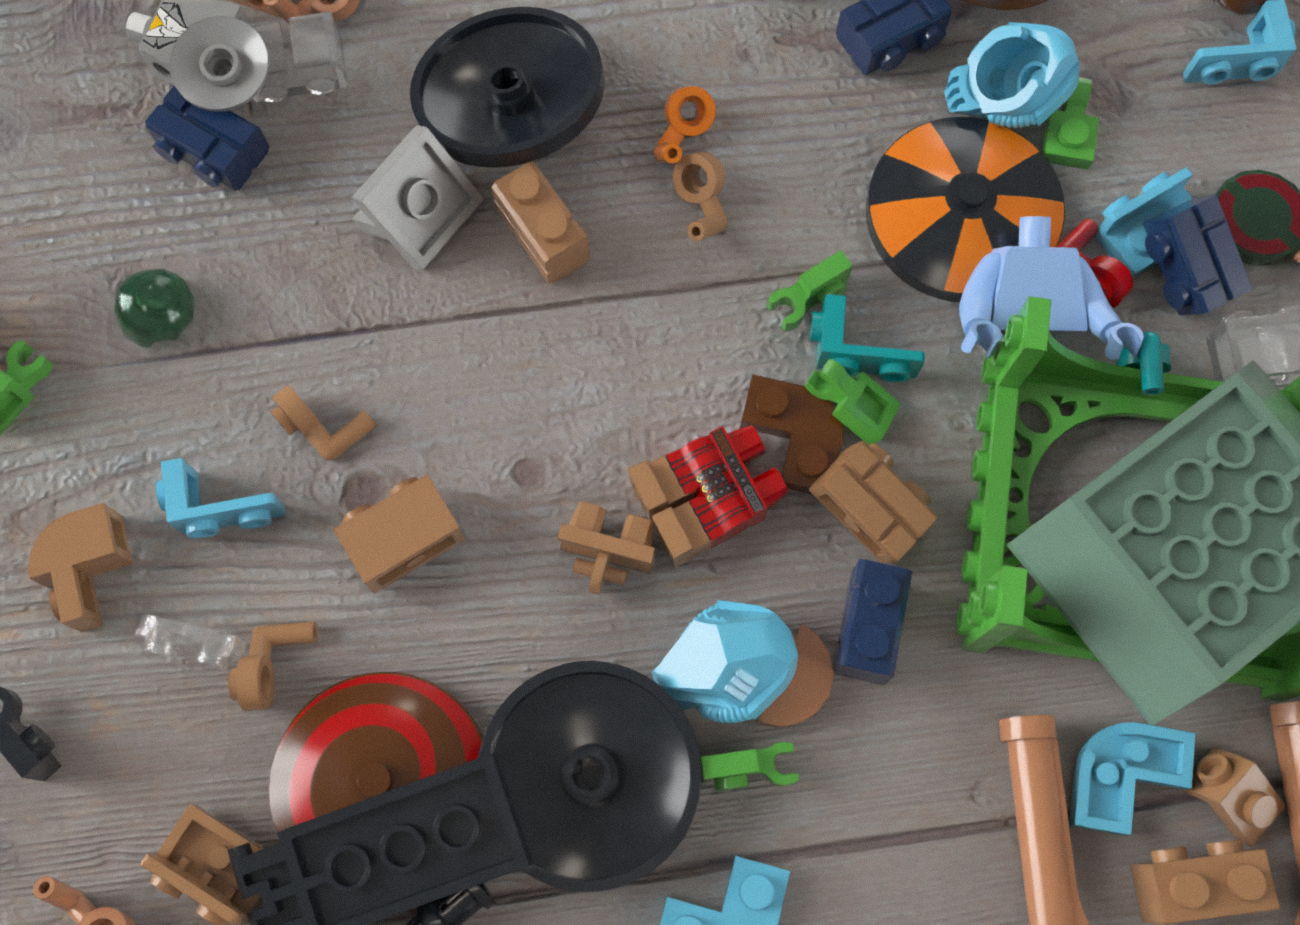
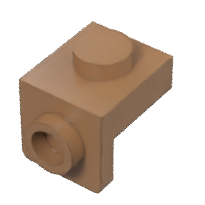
M1218 747L1212 748L1193 769L1192 789L1186 790L1188 794L1209 803L1236 840L1241 839L1242 843L1251 847L1286 807L1255 762Z

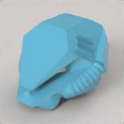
M1008 22L1009 25L1000 26L992 30L983 40L978 42V45H975L974 49L970 52V56L967 58V65L958 66L950 71L947 87L944 90L949 112L985 118L991 124L995 123L996 126L1001 125V127L1017 128L1019 126L1022 128L1024 126L1028 127L1030 124H1037L1039 127L1069 99L1079 83L1080 64L1073 40L1058 28L1042 24Z
M717 600L718 603H715L714 606H709L708 609H704L703 612L698 614V617H694L693 621L689 622V627L685 628V632L681 634L676 644L652 671V679L671 695L682 711L694 707L701 713L703 718L721 723L727 722L731 724L733 722L755 720L785 691L794 677L797 668L798 651L793 634L778 615L769 609L758 605Z

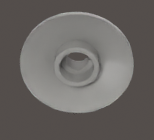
M229 16L209 17L192 24L179 36L170 55V74L176 89L189 103L207 111H229L248 103L262 89L269 73V53L260 34L248 23ZM232 66V69L227 74L218 76L221 68Z

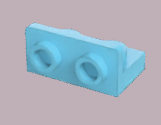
M1187 167L1172 176H1169L1167 172L1159 174L1142 188V194L1132 200L1125 195L1109 205L1102 213L1105 219L1098 228L1095 238L1110 257L1118 259L1128 268L1132 279L1158 264L1150 258L1146 251L1145 238L1147 233L1143 222L1193 199L1184 188L1193 176Z

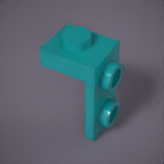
M826 294L821 311H812L809 342H818L816 369L822 370L829 359H833L840 363L851 377L864 372L870 375H879L881 380L892 383H901L908 381L910 378H917L925 362V352L843 344L846 296Z

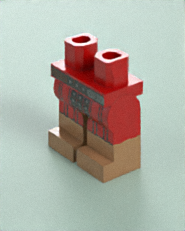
M753 425L728 434L724 427L721 426L709 432L708 436L698 438L679 450L648 463L646 460L627 469L630 484L647 517L653 520L654 530L674 568L732 538L748 527L764 521L767 510L787 496L788 487L775 467L752 479L744 465L765 454L763 442Z

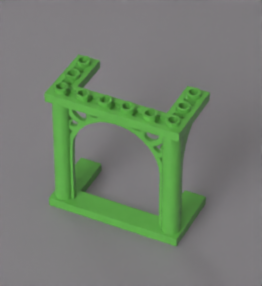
M1029 296L1017 315H1010L1006 332L1002 335L991 358H987L985 354L982 363L981 383L988 384L987 400L986 402H980L976 417V431L983 432L982 450L975 451L971 467V480L978 481L977 500L970 501L966 516V530L973 532L972 551H965L961 566V581L968 583L967 602H961L958 607L956 634L963 635L962 651L983 654L994 646L1100 662L1058 609L1051 607L1047 603L1042 605L1043 610L1033 608L1044 597L1045 593L1035 583L1031 592L1026 594L1028 569L1019 568L1023 565L1014 555L1003 561V556L1009 549L1007 544L1010 543V541L1006 542L1005 538L1011 536L1016 538L1030 528L1028 496L1034 471L1048 447L1061 435L1080 424L1099 418L1115 416L1171 422L1224 381L1163 373L1164 392L1158 395L1142 394L1140 369L1101 362L1066 348L1049 332L1051 299ZM1299 376L1280 391L1300 413ZM1054 400H1060L1059 407L1074 405L1073 414L1071 416H1061V411ZM1029 403L1039 407L1048 418L1049 431L1046 433H1036L1030 430L1020 418L1019 406ZM1016 437L1029 445V454L1025 458L1018 457L1014 453L1019 449V442ZM1010 490L1019 493L1020 502L1014 503L1009 500ZM1007 514L1013 515V517L1007 520ZM1300 622L1225 682L1261 687V698L1285 701L1299 697Z

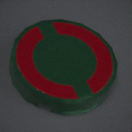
M1263 170L1243 171L1225 180L1215 194L1218 197L1243 263L1250 265L1253 262L1266 263L1265 265L1277 264L1299 249L1300 190L1295 184L1279 174Z

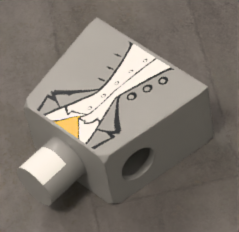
M162 0L153 17L136 11L131 13L126 23V36L132 41L139 42V52L151 72L174 85L170 74V55L175 42L188 27L202 19L214 16L234 17L248 24L249 21L242 6L232 2L218 0ZM232 66L221 68L218 76L227 74L232 69Z

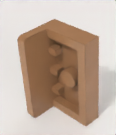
M189 804L157 854L146 853L140 862L141 866L154 873L149 880L152 885L175 898H179L182 893L200 903L196 912L214 925H228L229 923L233 925L248 924L246 913L258 909L262 904L260 893L241 899L227 850L249 842L253 853L265 848L198 805Z

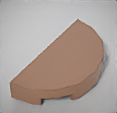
M803 624L799 627L794 638L798 651L797 668L794 677L785 691L758 717L756 722L758 724L773 728L798 725L814 716L830 695L834 677L831 655L821 638Z

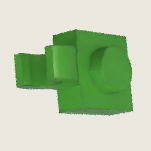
M1079 77L1076 89L1069 99L1062 104V111L1056 110L1046 119L1042 153L1052 164L1088 170L1094 161L1099 117L1085 115L1091 93L1092 79Z
M840 250L801 274L797 283L788 288H782L773 292L768 299V310L772 311L780 305L791 307L794 313L783 319L782 329L784 332L794 330L801 324L805 311L818 303L823 305L826 294L843 295L846 292V285L853 265Z
M22 340L14 343L8 350L6 355V372L4 373L0 370V435L35 397L29 390L38 381L47 377L53 368V364L41 354L31 365L25 366V360L34 350Z
M829 359L821 372L813 371L805 384L806 389L813 396L822 400L836 402L837 406L832 415L868 445L871 443L875 444L883 439L901 405L896 398L866 373L861 372L855 378H852L845 368L833 359Z
M779 742L761 750L751 749L700 757L702 783L714 782L716 791L733 790L748 787L747 777L761 774L774 785H792L799 780L798 773L787 775L779 773L774 766V760L779 754L792 753L794 745L789 742Z

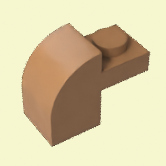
M100 503L59 517L49 524L36 539L29 556V579L50 589L54 588V590L49 592V603L55 618L61 621L62 624L80 632L103 626L92 576L133 564L123 516L105 503Z

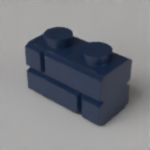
M861 0L840 11L836 29L837 39L846 52L852 55V60L863 75L867 76L880 68L883 72H887L897 67L909 52L919 47L926 51L939 44L946 35L952 9L947 0Z
M175 85L163 98L164 103L162 105L159 104L145 121V127L155 141L152 147L160 156L175 165H178L181 160L192 165L194 174L214 188H217L222 183L234 191L240 190L251 176L252 169L257 168L269 152L270 146L260 127L230 110L214 112L198 108L189 103L179 93Z
M1216 194L1186 201L1165 213L1143 222L1147 233L1145 238L1146 251L1153 261L1159 263L1166 281L1163 286L1164 296L1169 305L1177 309L1179 315L1210 312L1228 303L1227 301L1253 290Z
M867 559L858 560L856 566L851 571L838 638L840 647L836 650L833 663L834 674L885 685L894 677L912 570Z

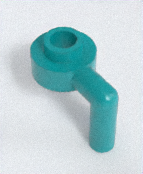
M1149 331L1143 333L1144 338L1138 355L1132 356L1129 349L1123 347L1120 357L1117 359V365L1140 369L1142 394L1158 395L1164 392L1163 373H1168L1172 368L1170 347L1167 344L1161 343L1159 335Z

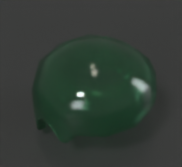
M166 269L141 270L123 280L115 293L114 316L125 338L141 347L150 348L155 342L177 340L180 333L193 320L195 300L186 281L176 273Z

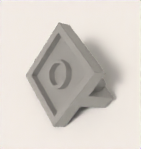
M416 125L351 197L360 208L352 220L364 233L389 240L412 267L423 270L484 198L427 127Z

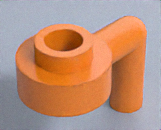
M686 86L675 90L669 96L665 104V118L669 126L654 148V156L658 161L671 164L679 162L682 158V149L679 145L684 137L700 135L711 127L715 119L716 107L713 98L706 90L697 86ZM685 102H690L695 107V115L689 121L684 120L680 114L681 106Z

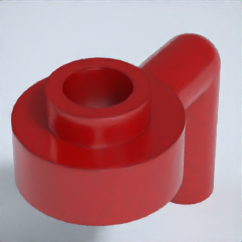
M1084 219L1056 247L1077 248L1079 256L1086 260L1098 279L1110 306L1115 308L1131 292L1133 287L1132 275L1128 268L1116 258L1097 256L1091 260L1080 252L1098 233L1096 222L1091 219Z

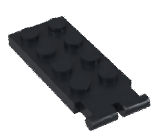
M496 752L277 832L280 843L253 853L249 842L227 850L241 899L260 893L263 907L246 913L249 925H369L526 868L533 863Z

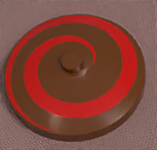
M373 672L342 680L328 687L309 701L291 721L278 744L269 780V802L275 829L279 832L478 758L484 736L472 715L457 699L438 685L423 678L399 672Z

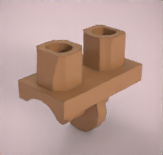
M580 501L571 517L569 525L561 524L557 539L561 541L560 550L596 560V562L577 557L573 567V573L591 577L589 593L600 595L605 581L622 586L625 585L628 571L609 566L610 564L651 574L655 561V548L652 547L653 520L636 515H627L621 537H612L601 534L607 516V509Z

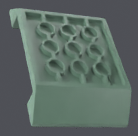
M1254 360L1007 544L1024 568L1028 569V573L1150 725L1159 723L1223 684L1300 622V413Z

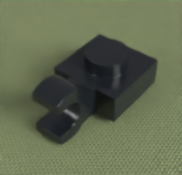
M0 687V699L3 702V708L0 712V752L21 778L45 782L62 767L51 753L55 748V744L38 726L31 724L28 727L21 724L20 716L23 709L21 698L16 692Z

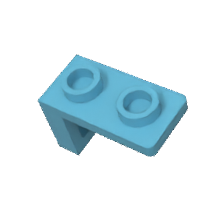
M1267 0L1264 2L1246 28L1250 45L1199 49L1183 72L1184 81L1186 83L1203 82L1204 84L1212 85L1230 79L1250 78L1253 81H1262L1277 76L1297 50L1295 45V23L1288 16L1285 0Z
M183 458L161 461L162 480L156 482V495L159 506L163 511H166L167 523L188 538L212 537L219 533V528L239 525V527L245 529L261 528L272 523L271 518L286 515L284 503L274 493L201 505L198 472Z

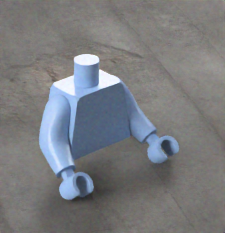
M1020 217L1018 246L992 249L991 253L985 255L977 264L963 290L959 304V316L966 336L961 345V350L965 353H970L976 343L985 349L986 357L991 358L1001 340V330H1006L1010 315H1017L1029 296L1051 299L1049 331L1089 330L1100 340L1107 343L1105 356L1109 360L1119 359L1123 347L1129 349L1132 356H1137L1144 338L1143 332L1139 327L1134 324L1123 323L1114 312L1094 272L1086 260L1079 256L1077 248L1050 247L1051 217Z

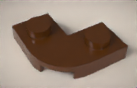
M752 374L740 428L753 425L757 432L790 439L781 475L788 489L812 494L809 491V487L840 456L843 443L842 423L832 415L835 407L829 400H822L813 396L805 386Z

